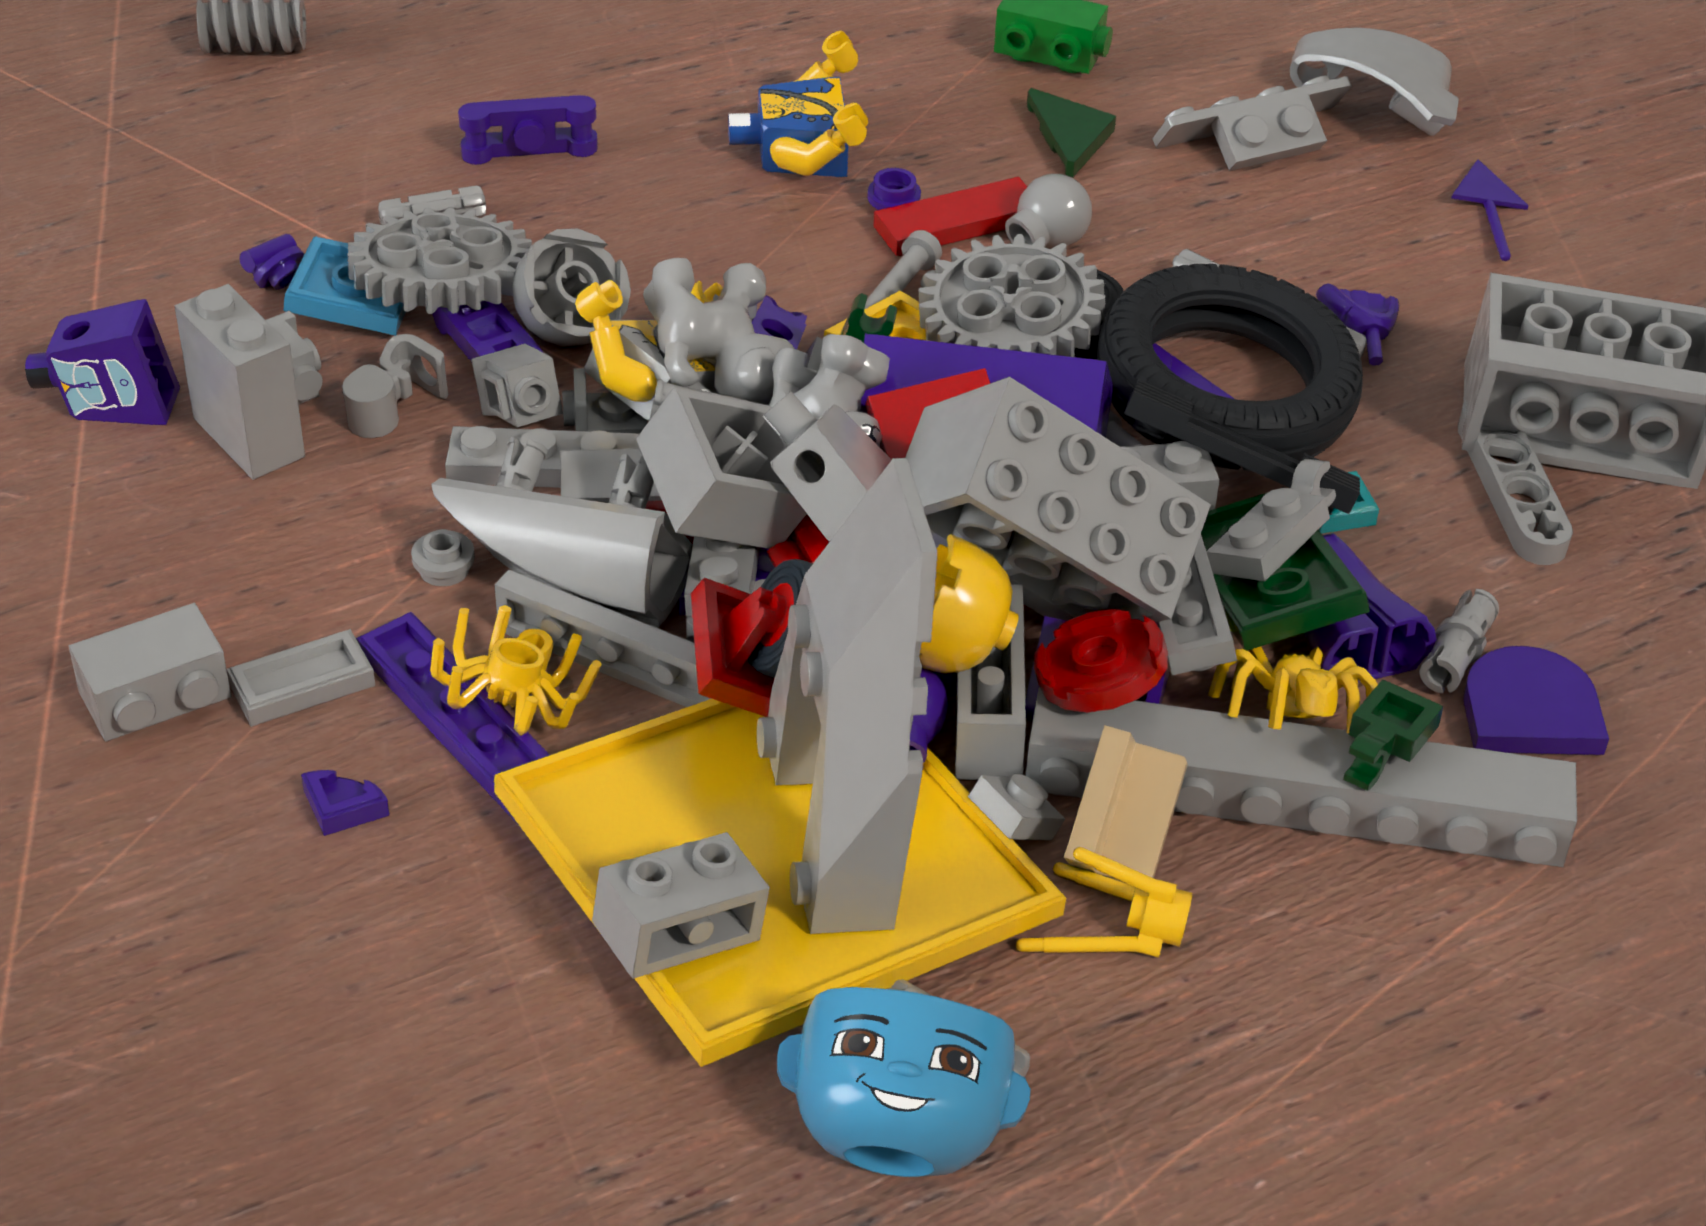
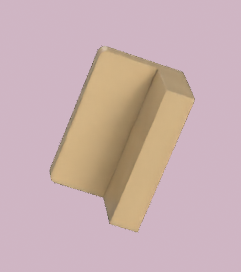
M1104 725L1064 855L1069 865L1115 879L1077 861L1073 856V851L1077 847H1083L1154 878L1188 766L1186 758L1182 755L1136 743L1131 732Z

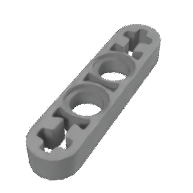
M1466 400L1457 425L1461 439L1462 428L1466 419ZM1481 425L1480 430L1490 431L1491 426ZM1516 430V433L1499 431L1483 435L1480 431L1473 452H1467L1513 549L1521 558L1534 564L1551 565L1560 562L1565 558L1573 535L1572 525L1526 433ZM1508 438L1509 440L1502 442H1508L1520 448L1519 459H1513L1516 461V464L1498 461L1491 457L1495 455L1489 454L1490 445H1485V443L1490 439ZM1510 494H1524L1536 502H1523L1511 497ZM1539 522L1537 527L1538 532H1533L1535 524Z

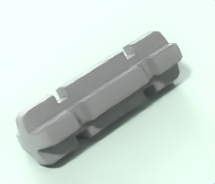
M469 186L458 188L459 194L452 195L451 190L408 196V202L401 203L400 198L382 200L378 205L379 220L381 225H383V216H390L399 220L403 218V211L405 210L417 216L423 214L424 209L429 207L434 212L444 213L448 207H453L455 214L460 215L474 209L476 210V217L481 218L486 215L485 196L481 187Z

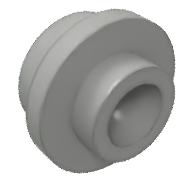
M446 529L435 530L422 536L415 542L411 550L414 568L420 573L424 581L434 586H451L461 582L467 577L469 569L475 560L472 541L459 532Z

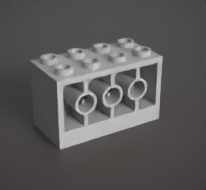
M1490 273L1464 363L1463 404L1466 400V419L1462 428V450L1473 452L1480 431L1483 435L1499 431L1516 433V430L1526 433L1540 463L1698 489L1706 468V308ZM1481 425L1491 426L1490 431H1483L1480 428ZM1508 438L1490 439L1485 443V445H1490V455L1519 459L1520 448L1514 444L1503 442L1510 440Z
M1011 377L924 407L905 458L908 459L936 548L939 544L948 547L947 536L953 534L976 544L992 554L1007 572L1010 583L1023 585V604L1044 617L1068 621L1089 612L1117 609L1129 611L1131 619L1142 622L1144 621L1143 615L1155 622L1172 619L1211 504Z

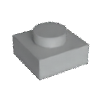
M1014 774L1012 777L981 775L968 796L1009 839L1053 840L1065 820L1046 800L1048 797L1047 791L1038 782L1022 774Z

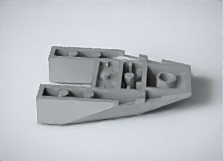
M893 458L804 575L796 605H791L789 609L788 634L771 690L768 717H760L757 722L759 757L770 759L775 785L813 784L802 861L792 862L790 867L792 902L794 905H804L810 934L893 930L895 927L923 770L921 751L909 750L913 716L926 715L928 685L925 677H920L922 664L919 655L921 643L931 642L937 564V549L907 458Z

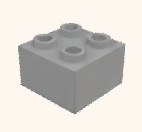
M676 386L672 389L636 440L675 533L770 549L772 546L786 541L807 513L772 470L770 461L787 446L762 417L772 406Z

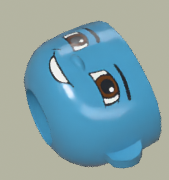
M861 987L833 988L823 991L814 997L809 1006L802 1034L788 1036L779 1045L777 1054V1074L782 1086L796 1094L800 1114L812 1137L831 1155L866 1170L901 1177L947 1175L969 1165L984 1153L999 1130L1015 1127L1020 1122L1030 1099L1031 1089L1025 1077L1014 1072L1013 1029L1003 1019L968 1005L916 992Z

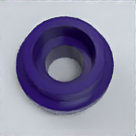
M886 168L875 174L873 182L868 187L867 197L869 203L874 208L881 210L921 200V189L916 183V177L910 171L901 168Z

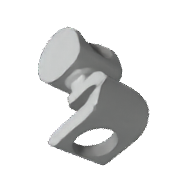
M396 335L387 342L379 359L380 368L367 364L350 373L344 379L342 385L349 430L363 438H377L391 433L399 422L397 400L399 398L407 399L413 395L411 381L435 396L447 399L448 387L444 353L415 335ZM421 356L427 359L433 366L437 379L426 370Z

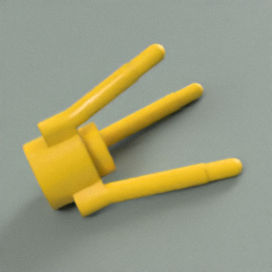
M1077 847L1073 851V856L1077 861L1115 879L1062 862L1054 864L1053 872L1058 876L1070 879L1084 886L1131 901L1126 927L1138 929V936L1020 938L1016 942V948L1020 952H1138L1159 958L1162 943L1180 947L1193 893L1176 889L1177 884L1154 879L1103 855L1101 856L1083 847Z

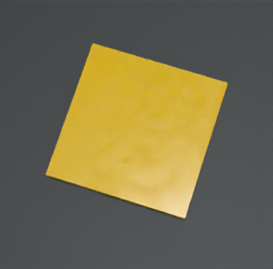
M709 699L494 775L495 794L591 922L599 868L728 832L768 884L770 889L760 940L634 978L700 1067L803 1025L814 997L823 991L846 987L889 989L897 980L903 979L908 981L1064 915L1066 897L1016 842L1013 839H1009L968 797L970 792L928 747L927 758L923 763L922 778L893 930L810 934L804 905H794L792 902L790 867L792 862L802 861L813 784L775 785L770 759L760 758L757 748L758 718L764 716Z

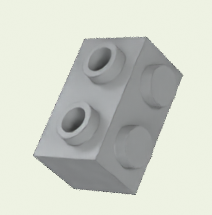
M728 832L599 868L592 922L628 974L634 979L760 940L770 887Z

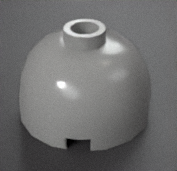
M557 229L536 241L519 261L511 287L515 309L526 328L538 338L561 347L583 346L590 343L589 332L595 331L594 325L586 321L579 314L575 302L579 293L594 282H597L600 286L607 280H612L618 285L623 296V303L609 314L610 320H621L624 316L631 293L627 269L621 259L615 262L612 255L604 249L608 245L597 235L580 229Z

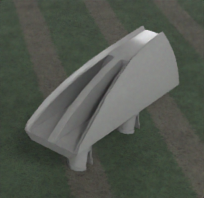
M515 436L510 437L508 441V449L496 485L492 486L439 478L431 484L434 497L451 515L473 533L496 559L516 573L536 581H542L554 588L587 601L598 603L607 609L659 627L669 616L686 586L693 544L684 534L675 533L669 516L665 512L645 509L654 481L643 456L640 457L636 465L628 454H622L608 503L532 492L548 450L544 445L529 438L524 447Z

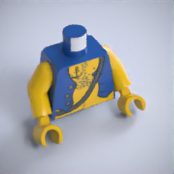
M836 31L825 39L822 50L828 59L823 63L816 61L798 80L760 87L758 89V113L728 114L729 145L759 144L762 169L767 172L791 173L803 176L847 177L848 145L857 146L864 142L867 135L868 117L858 103H850L845 106L841 78L833 76L836 71L847 73L853 70L858 63V54L844 31Z

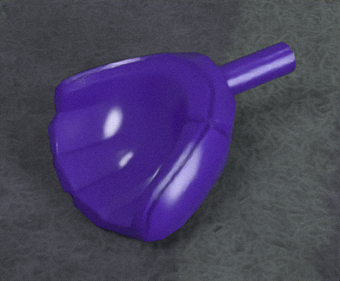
M1329 283L1321 286L1316 292L1317 299L1325 304L1329 310L1333 311L1345 326L1366 337L1369 364L1380 365L1383 362L1381 341L1390 334L1396 324L1399 312L1398 299L1393 296L1385 298L1381 294L1368 293L1364 290L1349 291L1347 289H1338L1335 285Z

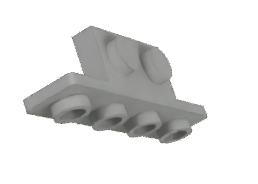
M1319 76L1305 82L1301 87L1285 90L1283 86H1275L1249 99L1240 100L1237 96H1231L1216 102L1209 108L1194 111V108L1190 106L1179 108L1164 118L1165 122L1152 139L1155 147L1159 149L1215 136L1229 171L1317 151L1327 142L1316 112L1335 107L1352 86L1347 76L1329 80L1328 76Z

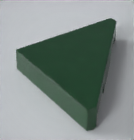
M1030 88L1028 91V110L1035 113L1040 122L1039 129L1052 152L1058 153L1065 165V175L1073 178L1115 131L1116 115L1034 88Z

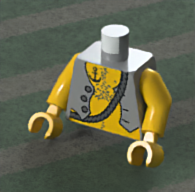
M607 280L600 286L597 282H594L579 293L575 302L579 314L586 321L593 323L595 331L589 332L593 349L584 367L585 372L644 419L650 421L657 381L663 380L665 383L674 384L664 365L665 355L659 348L658 323L656 320H610L609 314L623 303L621 290L612 280ZM698 281L694 284L691 293L702 303L711 302L715 294L720 295L723 287L715 282L703 293L702 282ZM702 357L688 361L697 372L699 380L691 386L684 387L717 393L714 387L716 360Z

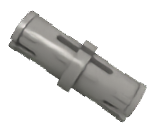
M1471 589L1465 591L1461 595L1452 616L1445 618L1435 631L1437 637L1435 646L1422 663L1419 671L1423 683L1431 690L1443 693L1447 685L1448 691L1453 692L1458 688L1468 665L1481 657L1487 643L1484 636L1499 613V603L1492 594L1482 589H1476L1473 596Z

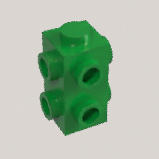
M1002 0L996 14L994 52L1011 56L1013 59L1021 62L1034 61L1055 66L1068 73L1081 72L1089 74L1099 56L1106 57L1110 49L1113 28L1106 26L1108 6L1085 0Z

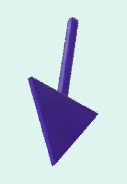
M1477 159L1452 194L1451 199L1484 203L1500 259L1508 261L1511 258V254L1495 205L1527 210L1529 205Z

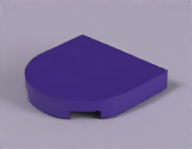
M1510 646L1486 653L1471 667L1464 690L1463 702L1473 748L1505 753L1605 754L1609 736L1595 686L1588 675L1569 659L1552 651L1537 647Z

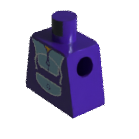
M147 299L130 301L66 316L59 321L46 352L31 353L27 356L25 362V373L30 387L33 389L58 387L69 414L77 420L166 425L180 390L179 382Z

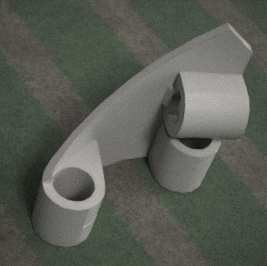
M1336 28L1307 34L1298 41L1290 66V77L1297 87H1301L1305 82L1319 76H1328L1329 80L1336 79L1345 66L1370 74L1393 87L1396 92L1390 101L1389 109L1429 136L1436 135L1444 125L1451 126L1456 121L1459 99L1449 92L1452 75L1451 63L1442 52L1424 42L1403 34L1380 29ZM1319 61L1323 62L1326 66L1320 69H1313L1304 62Z

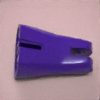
M1334 533L1323 535L1366 591L1370 612L1304 633L1310 651L1317 647L1322 651L1321 669L1329 671L1335 664L1346 657L1352 658L1357 666L1365 668L1374 679L1417 669L1423 659L1432 651L1437 640L1435 629L1427 616L1382 584Z

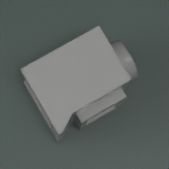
M521 344L471 359L483 415L498 416L515 427H521L563 414L553 358L527 344Z

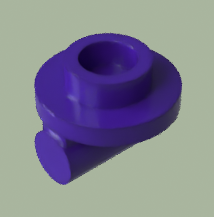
M283 234L241 252L239 258L243 269L253 274L254 281L260 288L272 285L275 290H280L290 285L305 254L297 246L296 241L290 234Z

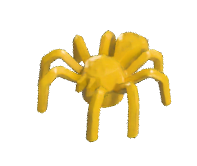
M503 605L498 610L488 656L481 655L466 659L464 643L469 609L460 608L452 645L457 666L452 667L451 675L443 670L445 642L437 638L433 641L430 672L432 677L441 684L449 686L447 694L448 706L453 709L464 708L486 687L488 698L490 700L494 699V703L502 702L504 707L510 704L512 708L516 705L514 729L520 736L529 730L537 706L544 721L550 728L565 729L568 726L575 706L586 699L602 666L600 661L594 660L590 664L576 693H570L568 698H562L555 688L564 680L572 667L582 641V636L575 633L572 634L561 663L551 676L546 672V668L553 650L552 637L541 629H527L521 632L517 638H504L512 609ZM475 677H478V678L460 695L461 683L466 682V681H468V680H471V679H473V678H475ZM548 700L555 708L562 710L559 717L554 715Z
M1260 646L1248 651L1243 648L1235 649L1237 661L1217 665L1208 695L1212 698L1220 696L1229 667L1236 663L1230 688L1233 692L1228 716L1238 718L1247 678L1252 673L1260 684L1269 691L1266 706L1270 711L1268 727L1281 729L1283 716L1294 718L1333 716L1337 707L1338 690L1344 687L1347 706L1346 733L1349 734L1352 715L1360 706L1358 680L1366 688V698L1378 684L1365 668L1357 666L1350 657L1340 660L1329 671L1321 669L1320 665L1323 654L1319 647L1310 651L1307 657L1303 654H1293L1292 656L1284 654L1283 658L1278 660L1273 670L1264 650Z

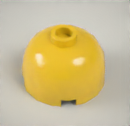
M953 534L947 536L948 547L939 544L936 548L937 564L931 642L921 643L919 655L922 668L940 673L968 670L982 663L993 647L1003 651L1013 637L1019 618L1017 613L1009 610L1013 590L1005 569L992 554L976 544Z

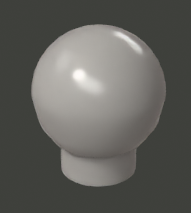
M1047 174L1036 178L1021 194L1017 213L1005 223L1006 234L1010 242L1013 243L1017 234H1022L1025 244L1032 245L1041 236L1045 237L1046 248L1052 249L1061 243H1065L1067 246L1076 243L1086 233L1092 219V203L1088 192L1077 180L1064 174Z

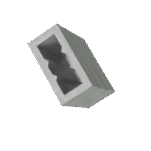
M229 284L216 289L206 290L199 296L174 305L193 418L252 480L304 458L305 450L290 343Z

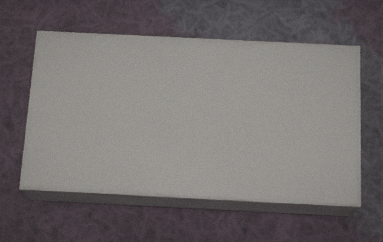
M351 629L227 668L229 685L251 727L375 686L374 670Z

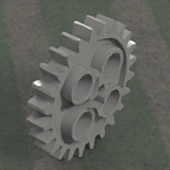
M429 207L424 209L423 214L416 216L412 212L405 210L403 211L402 219L398 220L390 216H383V225L367 223L366 232L354 233V242H348L349 280H354V288L356 290H366L367 299L382 297L383 306L386 307L402 302L404 303V311L407 312L413 310L418 305L426 306L428 314H433L438 307L447 308L451 313H457L461 305H468L475 310H480V301L486 300L494 304H500L501 294L513 296L511 287L516 267L532 246V240L525 238L524 229L513 230V222L511 220L497 223L496 214L478 218L474 209L460 215L455 214L453 207H448L444 213L434 212Z
M1017 234L1012 244H1005L999 235H994L992 246L985 247L977 240H972V252L966 253L960 249L953 248L951 249L952 262L937 259L935 261V273H925L924 287L919 288L918 291L920 327L926 329L927 341L1074 357V347L1086 350L1090 348V335H1099L1101 320L1105 319L1104 281L1097 279V267L1095 265L1084 266L1083 253L1067 257V244L1061 243L1051 250L1046 248V238L1042 236L1032 245L1025 244L1022 234Z

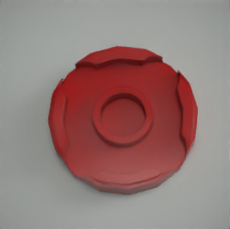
M1117 609L1089 612L1068 620L1053 631L1055 640L1049 643L1046 648L1042 642L1035 652L1034 671L1038 685L1048 701L1064 710L1086 713L1115 709L1135 701L1155 687L1167 670L1168 650L1162 631L1154 620L1144 615V621L1142 622L1131 619L1129 611Z

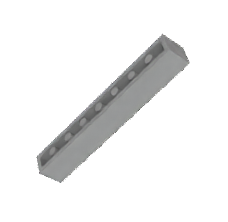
M1040 687L1038 689L1029 741L1026 776L1038 782L1047 793L1082 798L1104 725L1131 732L1136 743L1182 755L1186 758L1188 766L1174 809L1176 812L1564 867L1577 824L1576 762L1426 742L1410 762L1391 754L1379 779L1367 791L1343 780L1344 773L1356 758V756L1349 754V748L1355 738L1348 735L1346 730L1285 721L1282 722L1281 729H1272L1268 727L1269 719L1242 715L1234 718L1228 716V713L1143 701H1132L1115 709L1086 713L1064 710L1048 701Z

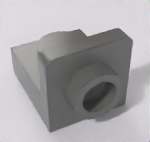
M585 368L573 369L574 390H562L564 426H576V431L587 432L606 431L637 434L642 432L647 425L646 419L611 392L586 393Z

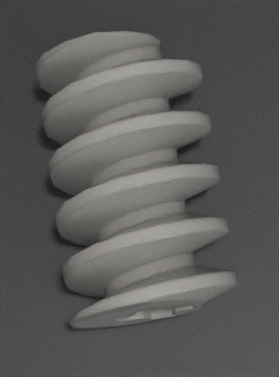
M197 0V32L200 48L204 53L213 51L216 40H218L221 50L225 53H231L234 50L237 39L245 53H251L254 50L257 39L266 53L274 51L278 38L286 53L294 51L298 38L303 49L306 47V11L304 0H290L289 2H284V0H269V2H264L263 0H249V2H243V0H228V2L208 0V2H202V0Z

